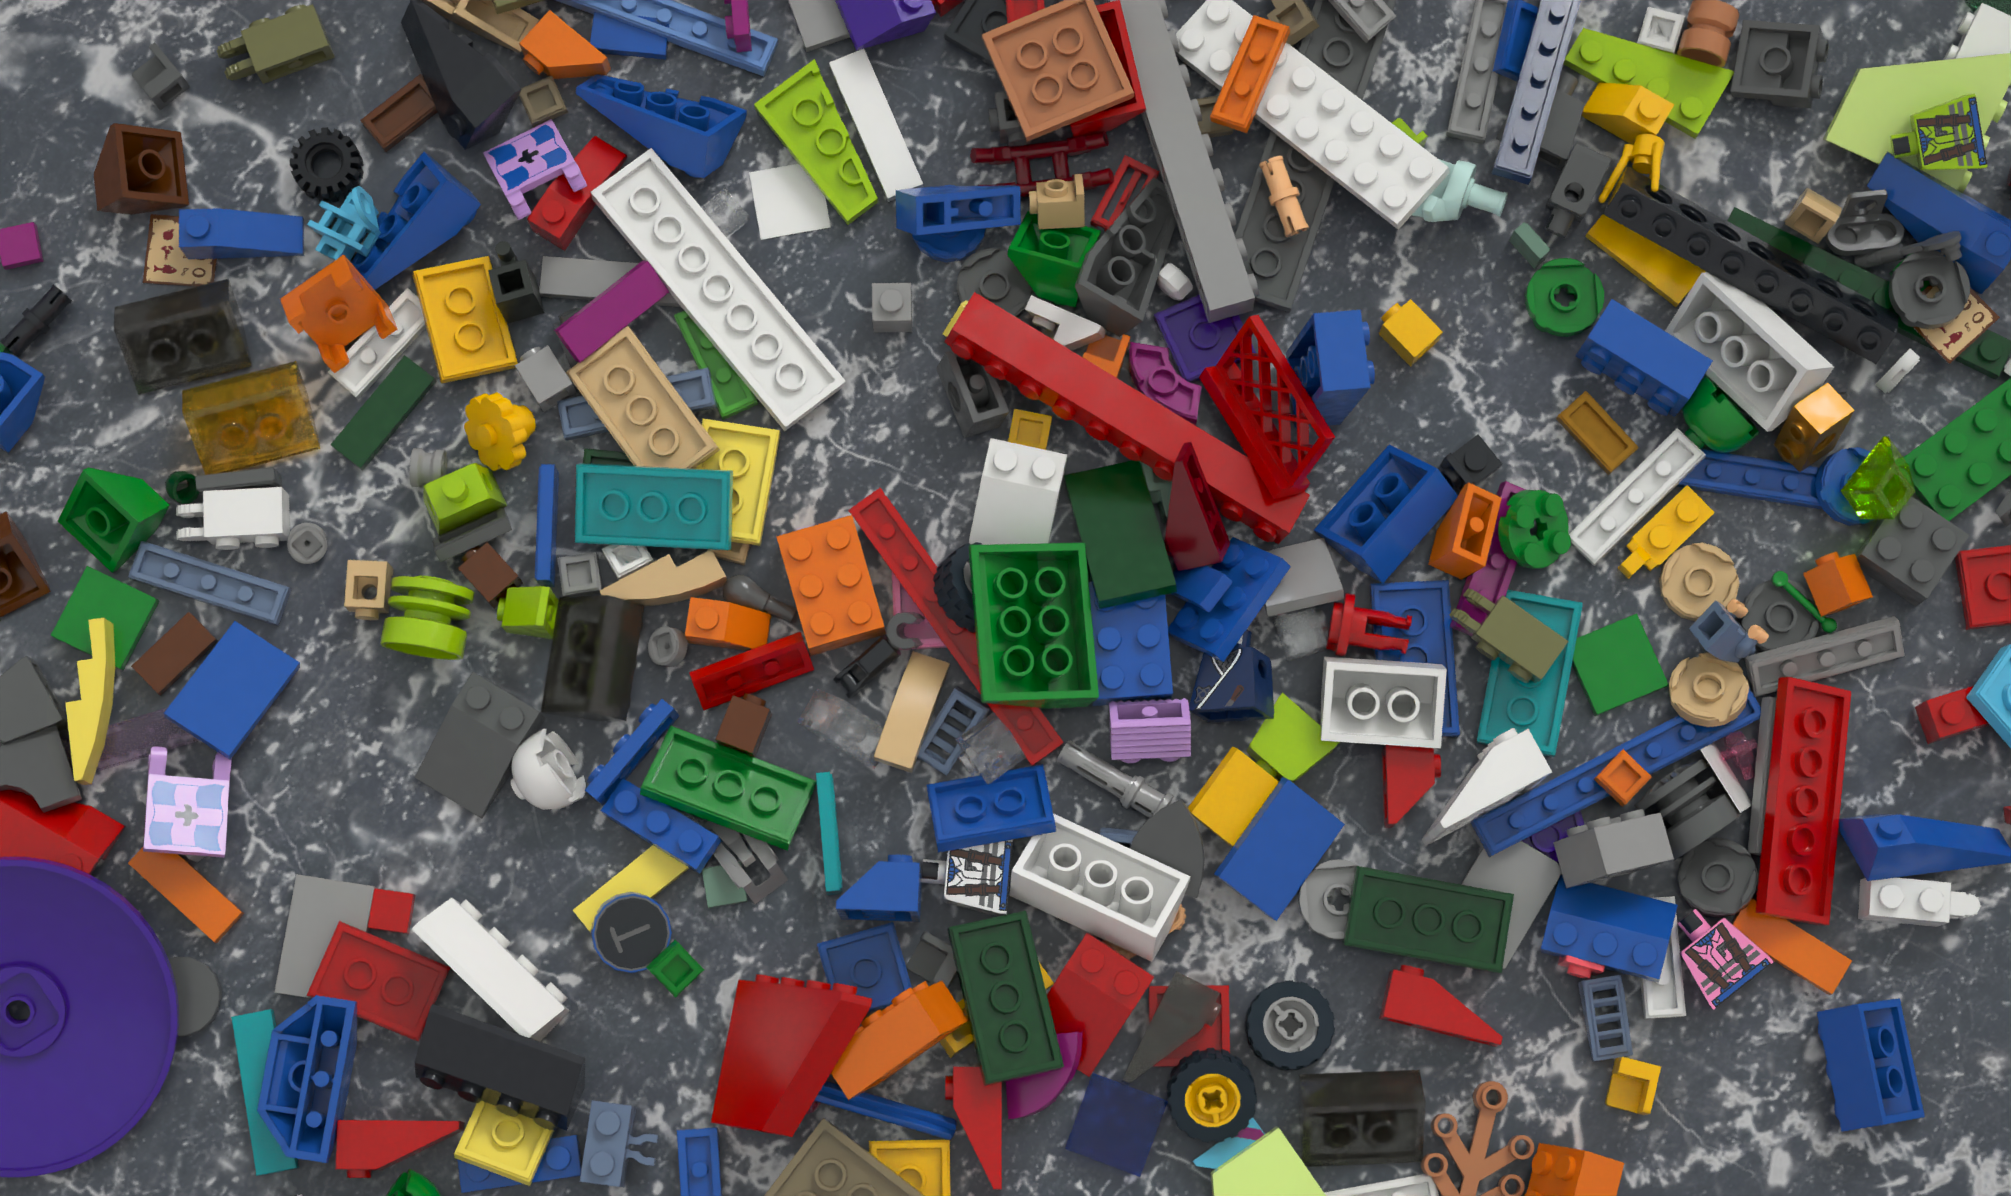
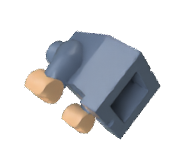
M1732 599L1728 603L1727 609L1715 600L1689 628L1707 652L1722 661L1738 663L1742 658L1753 655L1756 650L1755 645L1757 643H1765L1769 637L1768 633L1758 625H1752L1747 633L1735 620V617L1743 618L1748 613L1745 605L1736 599Z

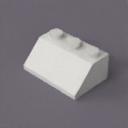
M1324 657L1321 688V741L1441 749L1447 669L1442 664Z

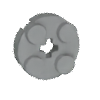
M1341 859L1326 861L1317 866L1305 879L1299 891L1298 904L1301 916L1312 932L1327 939L1344 940L1349 903L1343 905V911H1336L1334 905L1328 904L1327 898L1333 896L1334 889H1341L1342 895L1349 896L1350 899L1355 867L1359 865Z

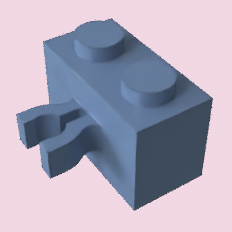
M592 1100L580 1182L625 1188L629 1158H634L644 1165L655 1166L656 1158L644 1157L640 1151L630 1150L632 1144L642 1146L645 1142L659 1143L660 1136L654 1134H643L639 1137L632 1136L636 1107Z

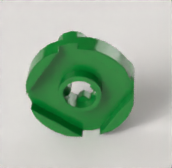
M1571 258L1554 259L1541 266L1534 273L1525 291L1526 309L1533 320L1534 326L1541 332H1548L1551 335L1560 337L1574 336L1590 328L1604 304L1603 285L1596 273L1593 275L1588 268L1584 267V263ZM1561 288H1565L1568 295H1574L1575 301H1570L1568 307L1561 306L1560 302L1555 301L1554 296L1559 294Z
M1523 490L1509 499L1506 505H1510V508L1507 511L1506 517H1500L1498 526L1500 545L1504 554L1509 559L1516 560L1520 564L1519 566L1524 568H1544L1554 563L1560 554H1565L1569 550L1571 538L1568 534V517L1563 506V500L1558 494L1548 493L1543 490ZM1535 520L1537 523L1536 535H1531L1530 529L1534 527Z

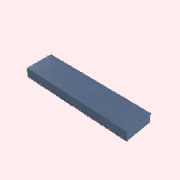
M708 367L667 376L693 413L717 408L711 373ZM583 396L557 401L563 436L566 441L609 432Z
M141 541L128 576L131 580L279 626L291 589L287 586L145 541Z

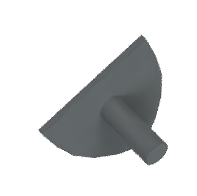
M1180 799L1161 808L1149 818L1133 838L1130 849L1191 876L1185 894L1197 898L1203 879L1205 861L1203 842L1193 815L1183 800Z

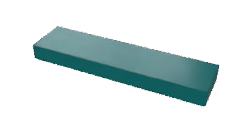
M269 1009L233 1016L231 1018L256 1176L299 1168L298 1159L285 1156L280 1145L257 1111L271 1033L276 1028L274 1010Z

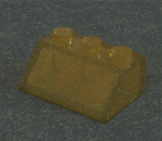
M296 361L182 390V414L205 475L233 472L320 449L308 393Z

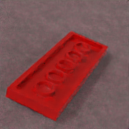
M1793 677L1778 678L1755 913L1818 926L1829 925L1851 691Z

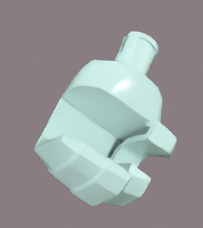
M1440 160L1449 167L1450 173L1411 215L1424 218L1428 222L1458 220L1463 209L1469 205L1500 217L1508 193L1476 184V179H1474L1476 173L1475 164L1460 160L1456 164Z

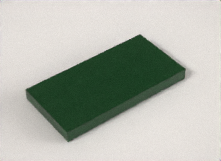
M1131 460L1064 475V482L1080 541L1085 543L1087 566L1099 609L1177 592L1175 578L1140 461Z
M1356 866L1343 945L1502 973L1514 894Z
M1027 911L949 927L947 931L984 1086L1062 1069L1064 1064Z

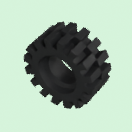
M328 127L321 128L322 133L318 134L315 129L308 131L311 137L305 139L301 136L298 139L300 146L298 148L293 146L291 151L294 158H290V166L293 170L291 173L302 191H305L307 196L312 199L317 197L319 202H326V198H330L333 203L338 202V196L344 195L347 198L350 193L349 190L360 185L357 180L358 178L363 179L364 174L361 166H364L363 159L356 145H354L349 136H343L342 132L334 129V132H330ZM325 152L335 153L341 159L339 172L331 178H320L313 172L314 160Z

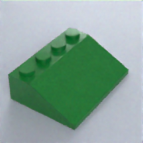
M1085 543L970 545L969 559L981 702L1038 708L1087 707L1098 699L1099 691Z

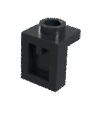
M1477 434L1453 454H1448L1440 466L1444 469L1441 471V474L1454 490L1458 488L1462 490L1468 482L1475 486L1480 484L1498 470L1502 463L1479 434Z

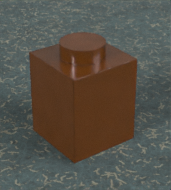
M488 542L482 547L478 545L471 548L462 557L461 561L463 564L458 567L464 577L494 609L498 606L500 598H506L508 588L520 587L523 584L520 577Z
M744 693L743 698L733 695L715 740L717 743L756 757L772 716L770 709L765 707L766 701Z

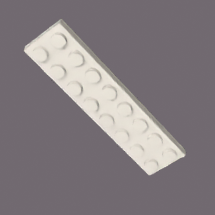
M1206 0L1176 33L1180 52L1175 53L1176 56L1221 91L1253 16L1233 0ZM1285 43L1254 117L1399 230L1450 173L1449 167L1290 44Z
M652 148L591 191L592 200L640 258L650 263L669 290V293L784 431L845 386V379Z

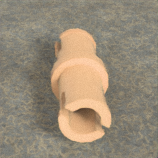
M1276 156L1268 159L1269 163L1263 161L1259 166L1262 169L1271 196L1268 198L1271 206H1275L1285 236L1290 237L1299 234V230L1302 232L1309 229V226L1306 223L1297 199L1300 195L1297 187L1292 186L1283 156Z

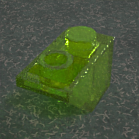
M1889 436L1881 438L1840 490L1860 519H1894L1915 493L1909 464Z

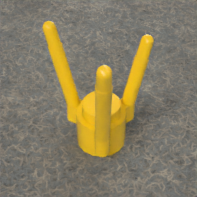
M1639 134L1635 137L1633 145L1624 144L1622 156L1604 186L1598 201L1600 203L1606 201L1628 161H1631L1633 164L1632 168L1635 171L1649 174L1651 191L1657 192L1660 180V164L1665 146L1664 140L1652 134Z

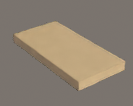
M629 326L625 327L582 362L577 363L566 372L634 466L695 469L720 450Z

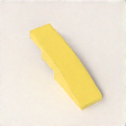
M105 618L88 620L93 659L77 661L81 700L65 702L74 781L82 785H90L93 782L105 745L113 705L115 677L113 623Z

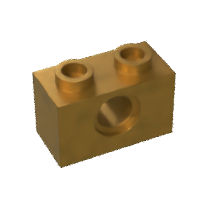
M1826 383L1793 406L1774 446L1778 449L1780 456L1786 462L1791 463L1800 473L1834 449L1855 410L1829 383Z

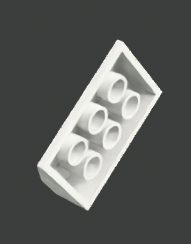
M1512 728L1494 738L1493 742L1489 743L1488 747L1477 755L1479 761L1471 768L1421 839L1425 846L1531 791L1552 773L1529 729L1518 734L1515 728Z

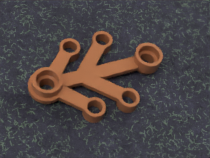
M1495 1081L1482 1082L1473 1092V1103L1479 1110L1469 1153L1456 1132L1458 1124L1454 1116L1444 1113L1438 1114L1432 1119V1132L1442 1139L1463 1176L1458 1192L1446 1173L1448 1168L1447 1159L1440 1153L1425 1155L1421 1161L1422 1171L1432 1178L1441 1196H1476L1480 1180L1516 1159L1524 1160L1533 1154V1141L1528 1136L1516 1135L1509 1140L1508 1145L1486 1157L1496 1113L1502 1111L1508 1101L1507 1091L1500 1083ZM1490 1090H1494L1498 1094V1102L1495 1105H1490L1486 1100V1095ZM1442 1118H1446L1450 1122V1130L1445 1134L1438 1129V1123ZM1520 1139L1527 1145V1150L1523 1155H1519L1515 1151V1143ZM1433 1157L1438 1158L1441 1163V1167L1436 1173L1431 1172L1428 1168V1162ZM1507 1174L1500 1178L1498 1186L1479 1196H1521L1525 1185L1519 1176ZM1509 1179H1513L1517 1183V1190L1513 1194H1509L1505 1190V1183Z

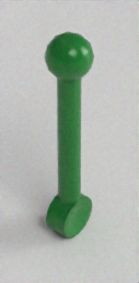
M1777 571L1773 574L1771 578L1772 584L1779 588L1783 587L1821 623L1823 631L1832 633L1836 630V621L1826 616L1821 617L1819 610L1788 582V575L1784 571Z

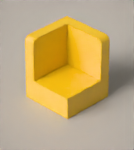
M1626 1057L1615 1058L1605 1104L1640 1115L1650 1114L1661 1067Z

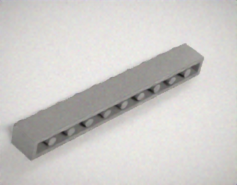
M1105 0V3L1112 2V1H1116V0ZM1120 0L1146 106V111L1141 113L1208 323L1253 311L1255 297L1259 296L1257 281L1253 273L1247 275L1243 261L1248 260L1245 244L1242 238H1235L1232 226L1236 225L1235 214L1231 203L1224 204L1220 192L1225 190L1223 177L1219 168H1212L1209 156H1213L1211 140L1208 133L1201 134L1198 122L1202 121L1201 110L1197 99L1190 100L1187 87L1191 86L1187 67L1185 64H1178L1175 54L1180 52L1177 36L1174 30H1167L1164 19L1168 18L1165 0Z

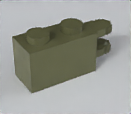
M313 4L291 7L285 12V15L274 19L262 18L256 20L249 25V28L241 30V37L218 46V50H216L219 58L222 59L233 58L248 52L250 58L226 68L224 71L226 78L233 81L257 73L263 84L335 58L321 18Z
M1468 588L1464 593V597L1471 605L1487 614L1480 624L1466 612L1455 608L1449 616L1473 634L1471 638L1478 643L1475 648L1480 653L1494 661L1499 657L1509 664L1508 671L1514 677L1524 683H1528L1530 680L1537 683L1542 680L1568 643V640L1504 595L1494 604L1480 595V593Z

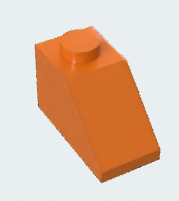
M550 10L519 43L524 55L522 61L538 75L543 71L548 76H553V79L594 76L596 74L607 75L611 70L608 58Z
M1469 482L1465 484L1436 531L1428 565L1461 580L1484 568L1502 498Z
M690 597L685 637L690 644L749 651L768 643L772 615L731 602Z

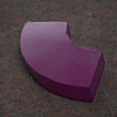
M1130 342L1128 355L1129 369L1138 391L1196 426L1202 386L1187 382L1175 372L1169 361L1168 348Z
M1082 1032L1056 1034L1064 1064L1062 1069L1006 1081L1008 1119H1020L1034 1115L1056 1101L1055 1099L1064 1090L1068 1082L1072 1081L1076 1073L1082 1051Z

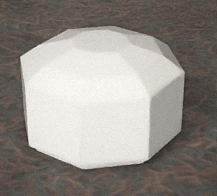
M1167 263L1160 269L1156 282L1160 289L1172 299L1182 300L1193 289L1189 278L1172 263Z

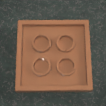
M1063 0L982 34L984 45L1027 142L1134 98V91L1093 0Z

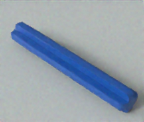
M828 1081L825 1082L814 1100L946 1140L952 1139L957 1125V1121L953 1118L865 1092L848 1100L838 1084Z

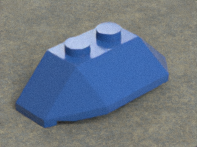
M316 995L306 1005L272 1030L257 1111L286 1157L328 1163L337 1140V1120H343L357 1047L356 1001Z

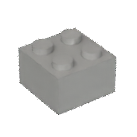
M1643 809L1624 813L1620 817L1610 819V816L1587 822L1586 825L1567 829L1568 837L1553 842L1566 888L1634 873L1674 859L1661 812L1645 816Z

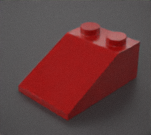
M1088 932L1049 990L1047 998L1056 1034L1082 1032V1051L1077 1070L1090 1077L1155 976Z

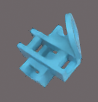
M357 186L348 194L340 209L325 201H321L319 206L325 210L319 223L309 220L307 224L316 233L323 236L315 250L334 260L344 254L350 261L355 252L367 257L381 234L377 222L379 212L374 206L372 197L362 187ZM334 218H338L332 229H329ZM366 233H369L363 244H360Z

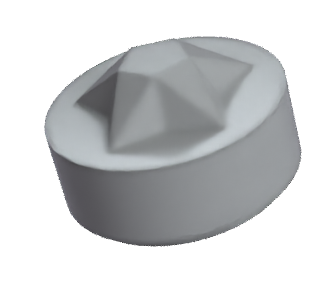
M301 523L295 526L288 535L287 547L289 554L293 559L303 564L319 561L327 550V537L323 529L313 523Z
M667 626L656 629L648 642V653L651 660L658 665L674 667L681 663L687 653V639L684 633L677 628Z

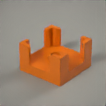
M344 254L280 299L288 323L298 334L304 330L318 345L323 361L334 373L349 363L344 346L364 332L376 326L379 337L384 339L398 330L387 303Z

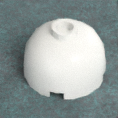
M542 729L527 738L514 754L511 766L513 775L511 786L521 800L526 799L535 807L543 810L561 809L584 797L586 783L584 776L576 778L570 765L579 763L564 740L554 731L546 735L547 729Z

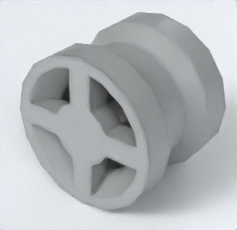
M413 448L409 471L411 487H420L424 483L427 484L447 475L446 450L437 449L433 453H427L422 448Z

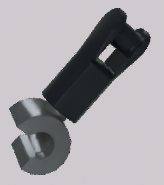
M904 612L894 615L888 622L887 636L882 635L835 676L833 680L836 684L841 682L848 691L846 696L849 699L857 695L877 675L901 655L900 648L911 649L922 645L918 638H908L904 634L906 624H920L925 619L921 614ZM858 666L867 675L861 681L852 673Z

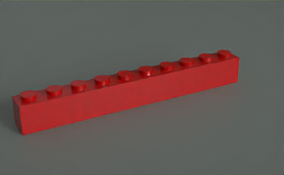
M975 292L944 342L951 347V350L957 356L963 359H972L984 366L985 371L992 377L999 380L1005 379L1017 386L1020 393L1032 400H1040L1050 406L1058 417L1064 420H1073L1085 427L1086 432L1090 436L1100 441L1106 440L1118 447L1123 456L1133 461H1141L1151 467L1153 472L1163 480L1172 481L1176 458L1183 444L1191 442L1216 507L1220 509L1221 514L1231 521H1240L1252 528L1254 534L1264 541L1279 544L1290 533L1310 497L1308 493L1304 492L1273 499L1248 457Z

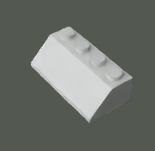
M1709 272L1700 274L1665 332L1713 360L1705 374L1767 432L1772 431L1784 422L1794 405L1818 390L1834 368L1832 364L1765 303Z
M1053 814L1056 832L1032 836L1011 871L1009 896L1152 962L1172 927L1191 876Z
M450 898L412 928L519 1035L540 1042L570 1011L563 1005L568 998L552 982L545 987L535 977L539 970L523 954L516 959L506 949L511 942L499 930L493 927L488 931L478 922L483 915L468 900L465 899L460 904L455 899Z

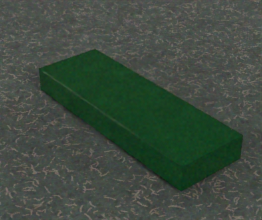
M404 355L330 445L363 471L436 383L435 378Z

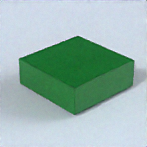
M676 940L646 967L675 998L704 971L699 963Z

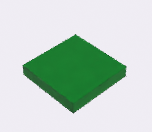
M87 566L50 636L92 656L88 620L105 618L113 623L115 667L124 671L159 600Z
M1637 613L1576 639L1572 666L1595 717L1666 688L1669 685Z

